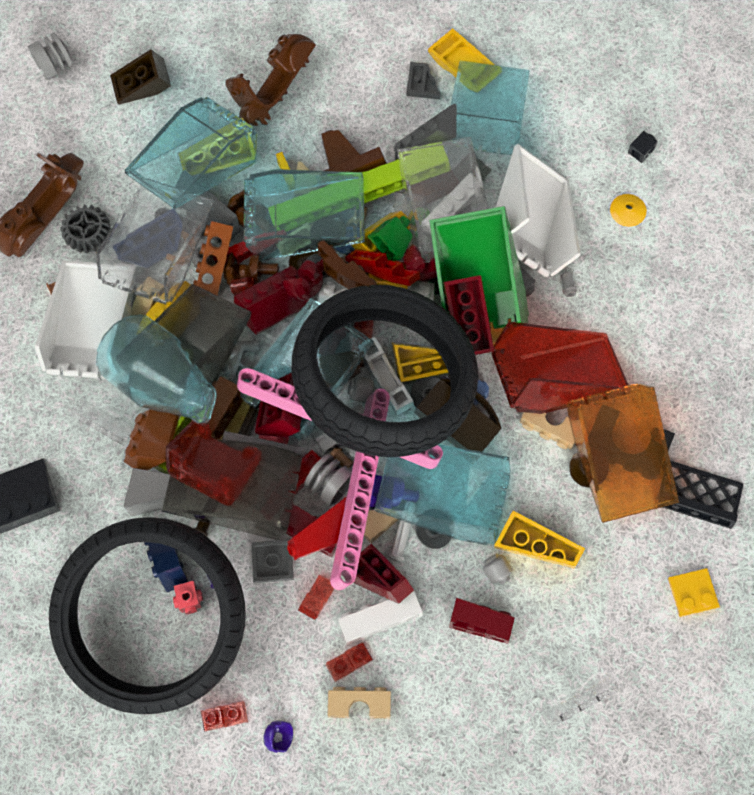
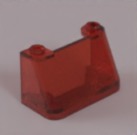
M194 418L166 446V468L173 478L227 506H231L238 499L261 461L262 451L255 447L247 446L241 453L212 438L209 425Z

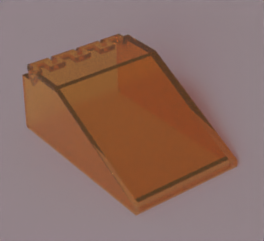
M645 383L624 386L625 394H623L621 388L605 391L606 399H604L602 392L586 396L587 404H585L583 397L567 402V412L573 438L602 523L679 503L655 388Z

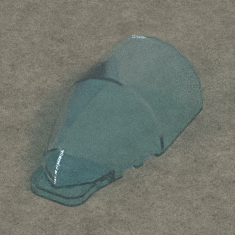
M146 315L125 317L113 324L103 335L97 348L96 357L99 373L135 404L142 408L191 418L198 424L207 423L211 418L217 398L216 389L206 381L196 364L190 362L188 359L189 354L187 351L182 350L180 347L181 342L177 337Z

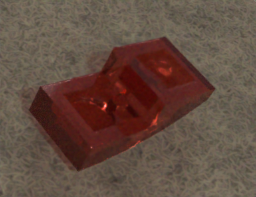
M318 575L298 611L316 620L334 591L330 580L322 575Z

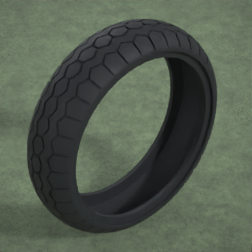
M390 285L359 286L330 297L321 303L305 320L298 332L292 351L291 371L293 385L306 414L331 439L349 449L367 455L403 457L418 454L439 445L448 439L464 422L472 408L477 392L478 367L476 356L463 328L448 311L433 300L420 293ZM378 320L402 325L424 337L442 357L450 378V399L434 413L413 421L387 422L369 418L349 408L329 389L318 366L317 349L334 331L355 322Z
M143 517L124 520L109 525L87 538L75 549L60 570L53 587L49 605V630L52 644L61 666L70 679L85 694L97 702L112 709L132 714H158L173 711L189 705L207 694L220 682L233 664L240 649L245 630L246 609L244 594L238 575L227 556L203 533L183 523L164 518ZM137 542H152L173 547L192 558L204 570L213 584L220 607V628L217 642L208 660L194 673L184 679L160 686H141L125 682L104 670L93 659L83 642L78 624V601L82 586L95 564L103 556L119 546Z

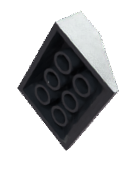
M44 458L0 474V534L61 511Z

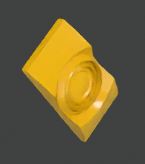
M453 28L428 48L432 58L444 70L450 72L462 86L474 94H479L502 74V70Z

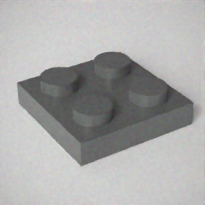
M290 539L251 542L254 583L294 580L293 556H290L287 549V541Z

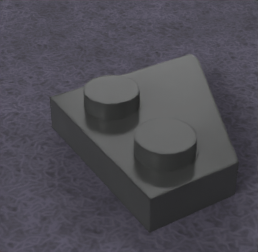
M410 62L406 96L440 99L441 93L437 89L436 81L431 75L428 63Z

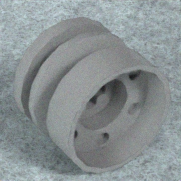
M55 32L50 34L53 43L46 36L44 37L45 47L39 41L28 46L38 68L43 70V76L46 80L57 75L56 65L62 71H65L62 62H65L68 68L73 66L67 47Z
M328 453L313 466L304 482V486L308 489L312 488V492L315 494L323 489L320 498L328 505L333 506L343 496L340 491L345 494L349 489L352 470L346 466L338 470L340 461L334 460V457Z

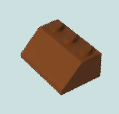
M155 409L139 413L135 418V426L130 434L131 439L125 450L124 463L132 468L148 471L166 462L180 414Z

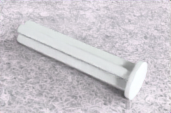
M412 502L404 503L392 552L388 556L391 559L404 561L403 553L415 510V504Z

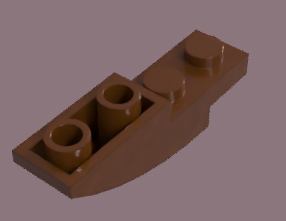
M324 240L318 243V255L323 259L324 272L337 283L347 289L377 285L376 281L365 273L361 265H357L354 261L347 264L346 260L336 253L332 245H328Z

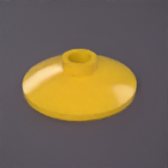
M622 194L612 201L610 213L618 224L631 227L640 224L645 219L647 209L645 203L639 197L632 194Z

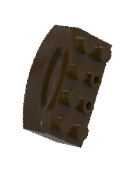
M440 379L415 409L414 413L418 417H426L447 403L450 399V380ZM476 392L475 399L486 410L489 418L473 404L461 426L446 439L473 462L502 429L494 409L478 392Z

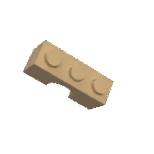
M532 398L521 417L520 423H522V427L528 431L535 430L539 432L540 437L545 440H554L557 442V446L562 449H572L584 425L567 416L560 425L554 426L549 424L546 420L549 407Z
M333 687V690H328V718H349L351 705L362 701L369 706L370 718L390 719L391 691H387V688L376 687L374 691H366L365 687H354V691H345V687Z

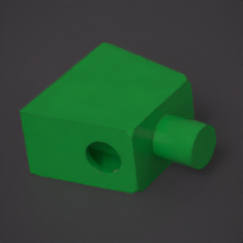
M401 216L400 219L398 217L390 218L368 235V238L380 252L386 253L387 260L396 261L403 257L413 237L412 233L407 229L410 220L405 216Z

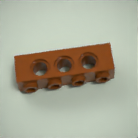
M211 221L210 225H206L204 236H207L206 244L202 243L200 254L203 255L202 262L198 261L196 272L199 273L198 280L193 281L191 290L195 291V296L217 300L233 226ZM219 238L222 244L220 247H213L211 240ZM209 256H215L217 264L210 266L207 264L206 259ZM205 274L212 275L213 282L211 284L203 282L202 277Z

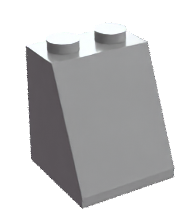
M133 468L123 506L131 516L181 505L182 500L186 499L187 488H185L180 476Z

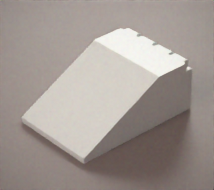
M515 145L496 207L505 206L518 259L544 277H548L549 274L554 276L580 256L569 180L521 145Z
M62 261L35 345L42 371L52 375H61L63 371L64 376L80 377L82 372V377L99 378V374H101V379L115 380L116 377L121 375L128 343L136 266Z

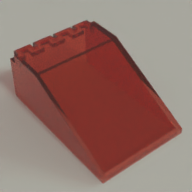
M508 322L493 345L496 351L492 352L491 355L509 406L516 409L517 412L544 414L629 394L631 391L606 333Z

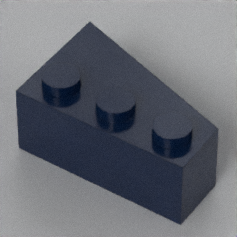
M144 542L145 546H149V550L146 551L150 562L153 561L154 566L151 567L155 578L158 577L166 592L173 591L175 585L189 582L183 571V564L180 561L177 549L159 543Z

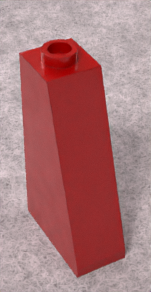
M347 497L287 541L288 552L290 556H293L294 560L337 545Z

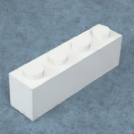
M413 591L399 604L387 598H382L376 605L371 606V604L360 607L358 612L352 613V611L342 614L338 622L347 645L422 616L423 612L415 592Z

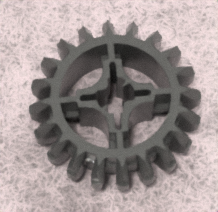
M84 204L83 208L77 206L75 211L70 209L71 214H65L66 220H62L63 226L60 227L62 238L65 239V243L68 246L70 245L71 249H77V251L81 252L84 248V251L88 253L90 247L93 251H95L96 245L101 248V241L107 243L106 237H110L109 230H111V226L105 212H101L99 207L94 208L92 204L89 208ZM89 218L96 219L99 222L89 221ZM72 234L82 235L83 238H77Z

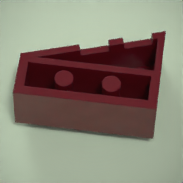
M372 543L360 553L354 584L398 604L414 591L407 579Z

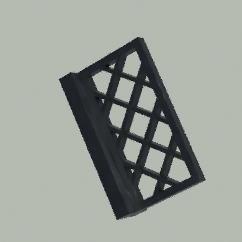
M667 460L654 505L732 529L737 522V511L744 483ZM669 467L677 468L681 475L673 478L669 473ZM691 473L696 474L700 481L692 484L687 475ZM681 478H683L686 484L688 485L687 487L680 489L675 482L676 480H679ZM710 479L715 480L719 487L711 490L706 481ZM670 483L676 490L672 494L664 491V487ZM702 484L707 492L699 495L694 488L695 486ZM729 485L738 487L737 493L730 496L725 487ZM690 489L695 498L687 499L683 492ZM721 490L726 498L718 501L714 492ZM709 495L715 504L711 506L706 505L702 498ZM729 501L733 507L732 512L724 510L721 504Z

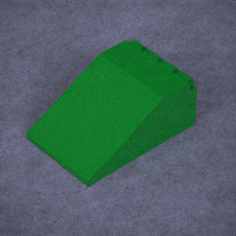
M505 206L429 220L442 307L448 311L443 282L481 275L490 329V322H493L494 329L509 327V319H511L512 326L528 324L529 312L526 291Z

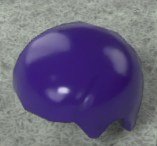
M280 720L271 722L264 731V745L269 751L274 753L286 752L292 743L293 728L289 722ZM281 733L282 741L275 742V734Z

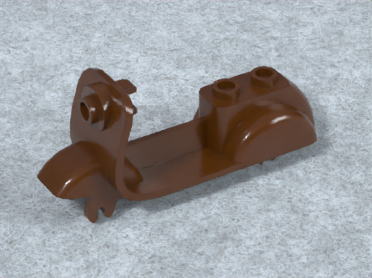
M283 34L277 40V45L269 52V57L267 58V62L273 67V70L256 95L249 85L250 80L243 78V73L238 74L236 77H230L225 81L232 98L241 107L239 119L243 118L246 125L258 126L255 120L260 121L262 125H268L267 121H265V118L266 120H271L268 111L277 102L283 101L281 97L288 93L287 88L301 67L304 68L306 67L305 63H309L308 57L316 46L313 40L302 34Z
M37 153L36 156L46 162L41 167L44 175L23 202L17 203L14 208L8 210L0 218V252L6 256L14 254L17 257L25 254L75 192L77 180L81 181V176L78 173L84 165V161L73 153L65 154L61 158L56 154L45 156Z

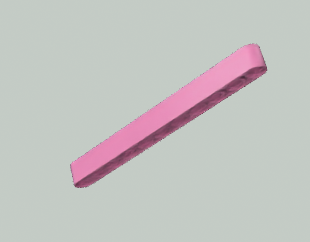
M244 368L239 372L237 388L240 392L312 421L299 403L300 401L294 386L250 368ZM437 445L427 451L401 458L425 468L434 469L439 464L443 451Z
M382 388L375 390L366 400L363 415L376 420L386 421L390 401L389 393ZM357 451L330 578L331 585L336 590L345 589L356 579L379 459L378 456L367 455Z

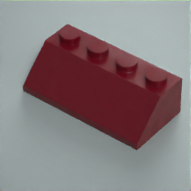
M290 266L235 295L232 312L255 335H258L313 304V298L307 301H297L286 293L282 281L286 278L297 279L299 277L298 271L293 266Z
M481 275L443 282L448 311L467 334L475 355L494 352Z

